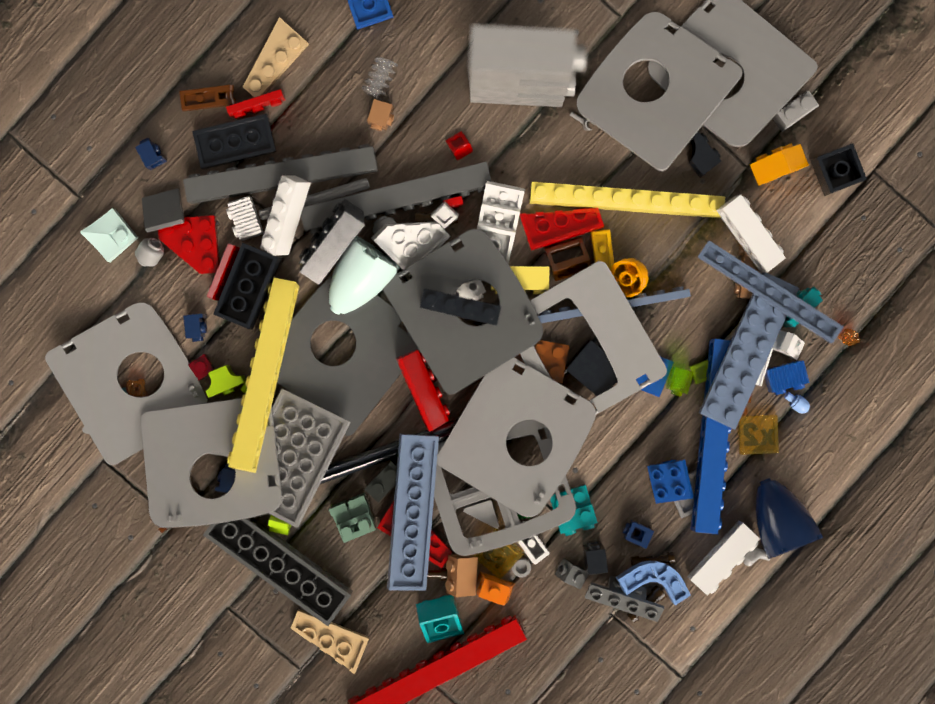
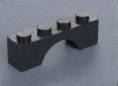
M697 131L690 140L692 156L688 163L701 178L721 162V156L715 148L712 149L710 147L708 138L703 133L700 134Z
M425 288L420 308L496 326L501 311V306Z

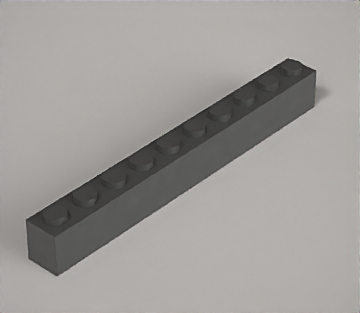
M364 144L354 150L347 147L339 149L340 152L336 153L324 151L319 156H313V154L302 155V159L294 160V157L284 158L283 162L279 163L266 161L261 166L256 164L245 165L244 169L231 167L227 168L226 172L221 173L218 170L209 171L204 176L191 174L188 175L189 178L183 179L186 199L188 203L195 204L276 190L282 175L297 176L310 183L378 172L375 149L373 146L370 147L369 144Z
M487 162L303 207L301 218L304 230L310 232L311 235L316 232L319 233L324 220L327 217L331 218L338 202L342 203L344 199L364 211V218H366V221L376 219L377 215L380 214L389 216L396 214V210L410 211L415 209L414 206L422 204V207L432 205L433 201L436 200L443 202V200L451 199L452 196L456 195L466 197L470 195V192L476 190L478 193L485 192L487 181H491Z

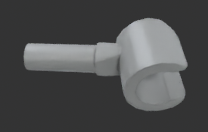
M574 112L570 113L571 117L583 124L584 130H592L587 127L589 120L580 117Z

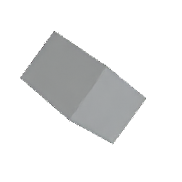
M491 498L464 507L463 512L498 529L499 522Z

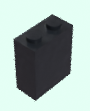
M589 340L565 368L567 372L595 396L602 394L612 388L615 383H618L606 353L592 340Z

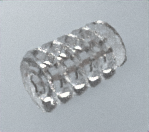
M376 57L374 59L376 64L371 66L373 71L368 73L370 78L365 79V83L368 86H362V90L368 96L383 101L379 95H386L382 88H389L385 81H392L389 73L395 74L396 72L392 69V66L398 67V64L386 58Z

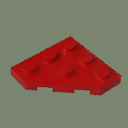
M215 215L184 218V223L158 230L159 240L199 274L216 273L220 261Z

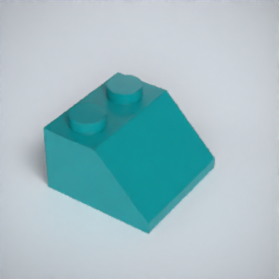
M444 595L437 599L425 600L422 603L416 604L419 624L427 643L464 634L454 596Z

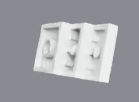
M487 181L477 229L488 235L509 265L525 189Z

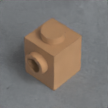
M376 99L373 100L367 119L368 124L371 125L370 128L382 131V129L387 130L388 125L392 126L394 120L392 104Z

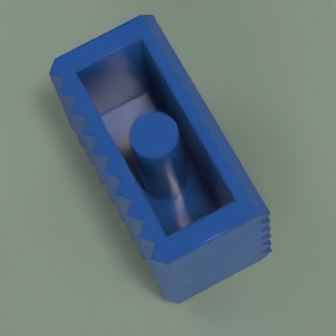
M804 360L769 368L764 376L768 392H774L775 395L784 394L786 389L792 387L793 390L805 388L804 384L810 383Z

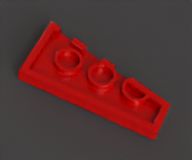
M598 208L519 214L531 251L604 227Z
M394 501L377 527L389 536L392 533ZM431 529L429 561L443 568L452 550Z

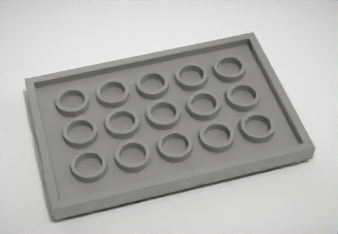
M281 389L272 410L282 502L274 512L269 514L298 528L351 422ZM275 475L268 476L269 487L276 486Z

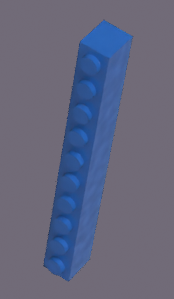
M710 339L704 400L730 345V340ZM702 415L691 530L700 533L718 534L722 527L720 511L724 507L722 491H725L726 488L724 472L728 468V462L726 461V453L729 452L730 448L728 434L731 433L732 428Z

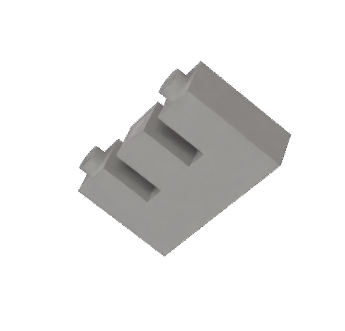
M472 25L471 103L562 107L565 96L574 97L576 73L574 71L585 70L586 45L575 44L576 31Z

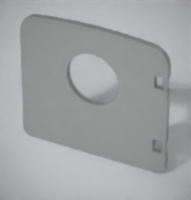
M706 0L681 26L724 57L736 61L743 70L744 83L740 91L731 98L723 99L703 124V126L731 146L742 147L750 143L817 71L818 65L810 56L742 0ZM711 3L715 7L709 13L705 12L704 9ZM649 61V75L666 92L669 86L667 71L659 63Z
M651 12L644 15L601 63L578 96L577 108L579 113L655 169L664 171L672 164L740 80L742 69L695 35L671 21L664 14ZM668 25L677 30L674 35L666 30ZM716 58L725 63L722 68L714 63ZM640 61L657 62L665 68L669 75V86L665 94L652 102H639L632 99L623 87V78L626 71L633 64Z
M136 303L127 307L118 314L109 317L64 344L50 350L45 356L48 366L104 460L109 465H116L143 449L141 417L144 413L207 403L206 395L198 379L188 366L190 363L153 307L146 303ZM128 314L130 319L120 324L117 319ZM74 344L77 349L66 354L64 349ZM138 352L154 355L161 362L164 369V380L161 387L154 394L142 398L128 395L118 382L120 364L126 357Z
M512 358L483 377L437 455V464L525 517H533L542 511L572 466L595 420V408L585 398L518 359ZM515 364L525 369L522 375L512 370ZM567 394L577 400L574 406L564 400ZM523 420L541 422L548 428L552 436L553 445L550 455L545 461L535 466H524L512 459L507 450L506 439L510 429Z
M242 398L144 413L141 417L149 514L153 523L162 528L202 526L236 521L274 512L282 502V489L272 406L268 419L269 426L266 428L256 473L235 469L236 477L232 488L227 494L216 499L204 498L194 490L190 480L191 469L194 463L205 454L221 453L228 457L230 451L232 452L234 446L232 444L233 434L237 433L238 429L237 417L243 408L241 405ZM275 475L276 486L269 487L268 476Z

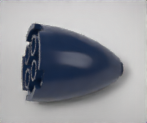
M770 478L759 482L761 486L757 487L756 521L760 539L768 559L823 538L809 511L789 489L776 480L771 481Z

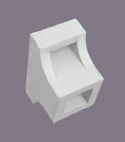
M780 330L772 349L798 360L805 342L793 333Z

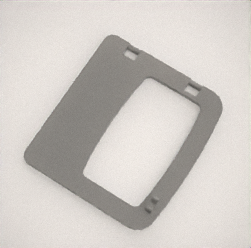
M602 261L596 262L530 301L536 314H539L565 298L571 299L596 335L618 380L617 385L589 400L591 404L595 405L596 414L666 375L667 369L606 263ZM534 345L520 353L526 365L552 379ZM646 374L649 380L639 385L636 379Z

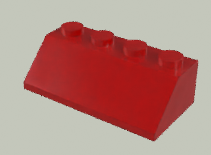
M416 349L396 358L427 430L430 432L449 421L447 417L450 415L446 404L442 405L439 399L442 397L439 388H435L432 383L435 378L431 369H426L424 363L427 361L422 353H419V350Z

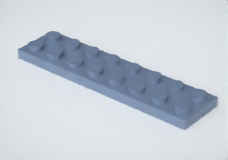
M766 272L762 273V275L796 296L799 290L798 287ZM752 294L699 414L732 429H736L786 319V314L755 294Z
M400 434L387 582L388 590H426L439 436Z

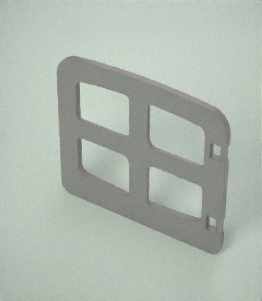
M523 420L515 424L510 429L506 441L529 435L535 436L545 461L550 455L553 445L552 436L548 428L536 420ZM544 428L547 439L541 440L538 430ZM446 441L438 443V454ZM438 464L436 466L434 498L449 544L454 552L462 556L493 550L536 536L570 521L576 511L575 500L565 475L560 485L564 484L567 495L561 497L557 488L555 494L559 505L556 509L521 523L515 511L498 502L505 523V529L482 536L465 538L456 515V510L490 498V496L475 487L450 494L442 467Z

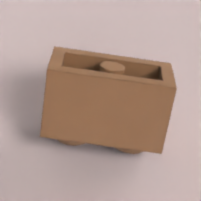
M459 554L448 555L446 564L447 581L445 583L447 594L454 597L476 596L478 557L473 555L462 556Z

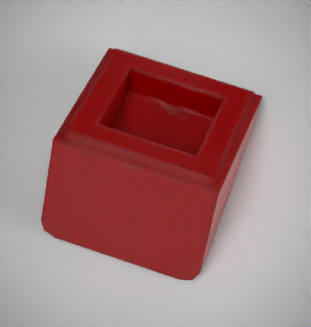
M462 131L445 141L457 161L473 152L471 144Z

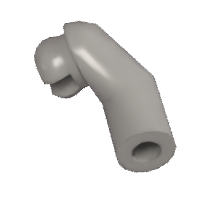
M755 548L753 551L747 552L743 563L746 566H752L758 559L770 561V559L767 558L765 550Z

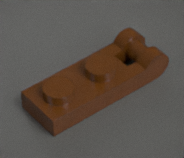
M234 85L179 91L183 112L236 104V100L233 98ZM220 93H225L226 99H220Z

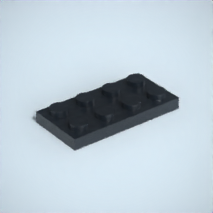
M267 113L192 131L202 170L277 152Z

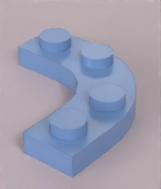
M660 561L638 563L616 576L626 595L646 583L658 582L664 587L674 605L691 596L680 574L669 565Z

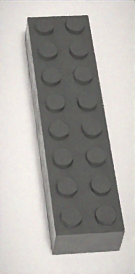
M253 517L210 524L203 534L207 539L326 626L330 625L353 592V590L275 533L269 531L267 527Z

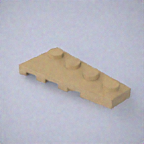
M280 17L243 85V88L254 98L264 95L309 45L306 40Z
M298 609L291 629L318 646L324 653L332 656L335 661L350 669L349 671L353 674L356 673L369 640L368 636L333 622L326 626L310 613Z

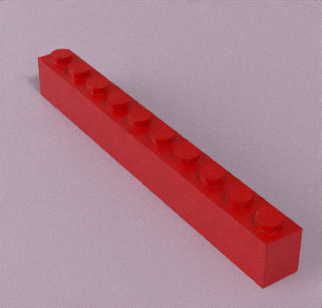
M511 615L506 616L496 626L491 624L484 628V632L468 636L467 641L454 643L450 646V650L446 652L439 651L433 655L432 659L418 662L415 668L411 670L407 668L399 673L400 676L394 679L392 677L387 678L382 682L381 686L377 688L372 686L365 691V694L351 697L347 704H405L527 640L526 634L516 615L513 617Z

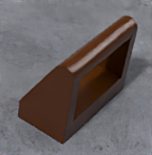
M581 237L545 248L555 281L574 276L591 266L590 258ZM580 246L582 256L554 264L551 254Z

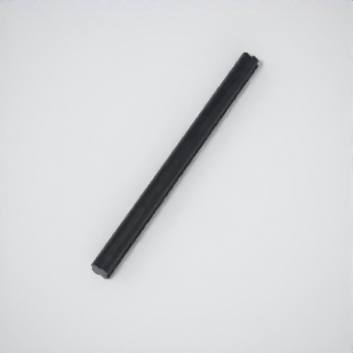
M459 419L442 424L430 432L425 430L413 435L439 436L438 443L446 441ZM399 440L330 463L320 484L397 458Z

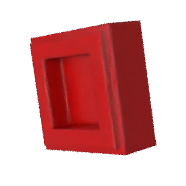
M462 196L443 200L451 208L463 206Z

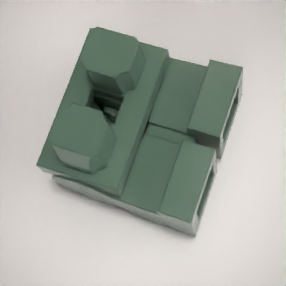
M365 492L349 498L348 503L347 500H344L329 508L343 543L376 530V522Z

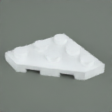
M437 222L385 224L372 239L404 270L437 250L451 236Z

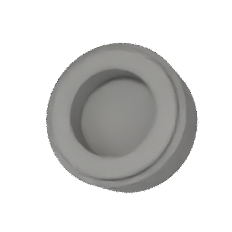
M519 557L513 561L512 571L517 577H526L531 571V564L526 558Z

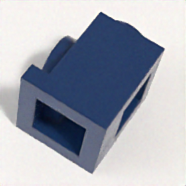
M150 138L143 139L139 142L140 145L135 147L145 167L149 170L168 162L165 157L160 155L162 151L158 144L151 142Z
M207 314L184 315L186 339H192V342L204 341L203 337L207 333V323L203 321V318H207Z
M225 464V468L219 471L217 481L220 482V485L215 486V491L228 493L232 488L236 472L235 469L229 467V464Z
M631 520L630 523L626 522L622 533H624L626 540L647 548L654 530ZM634 529H639L638 535H633Z

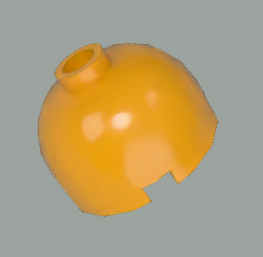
M622 259L614 263L611 270L625 297L631 298L636 296L647 286L649 280L648 270L637 259Z

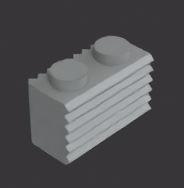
M806 91L783 107L772 119L783 132L817 108L819 104L810 91Z

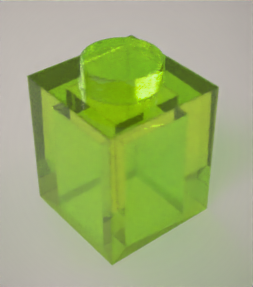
M672 367L666 389L671 390L670 394L681 397L683 393L688 394L694 372Z

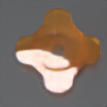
M844 329L843 333L838 335V338L849 346L860 342L859 334L852 329Z
M129 380L126 383L128 395L145 397L147 395L144 386L146 384L145 380Z

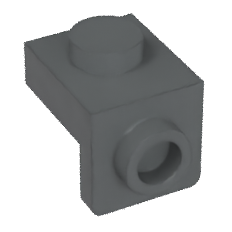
M563 558L555 572V575L563 582L578 589L582 588L588 577L587 570L572 564L565 558Z

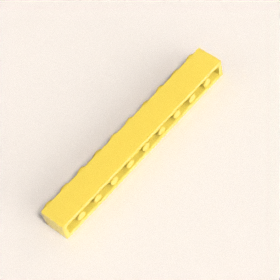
M532 182L529 204L721 218L716 210L725 204V196Z
M273 278V282L269 284L268 294L270 295L268 301L264 304L265 316L259 325L261 333L255 342L256 354L255 357H252L250 368H252L251 375L246 379L247 391L241 400L243 408L237 417V433L235 432L232 438L234 446L227 459L229 467L233 469L256 473L299 291L297 282Z

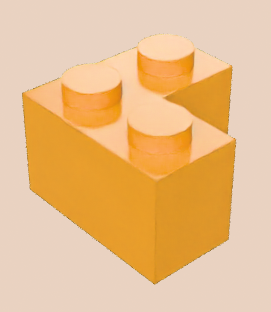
M792 143L772 150V155L767 156L766 153L756 157L757 161L750 164L758 186L809 166L801 144L793 146Z

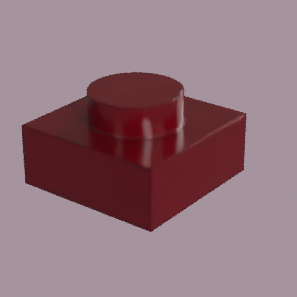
M205 354L188 364L198 381L208 376L209 372L216 370Z

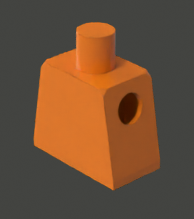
M480 571L476 582V594L480 598L505 606L510 598L514 583Z

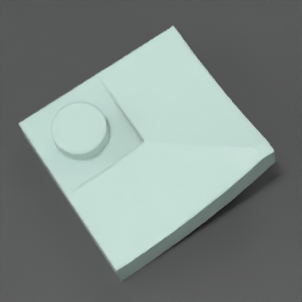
M111 208L97 221L80 231L107 262H112L138 239V236L114 208Z

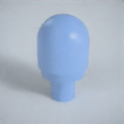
M787 392L784 396L790 402L791 408L798 413L803 414L809 410L810 404L808 400L797 394L794 396Z

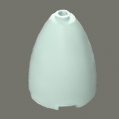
M356 236L337 260L329 289L330 309L340 315V313L346 314L359 308L382 291L394 275H396L400 267L389 256L376 249L375 246Z

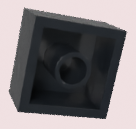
M853 143L811 160L824 196L867 180Z

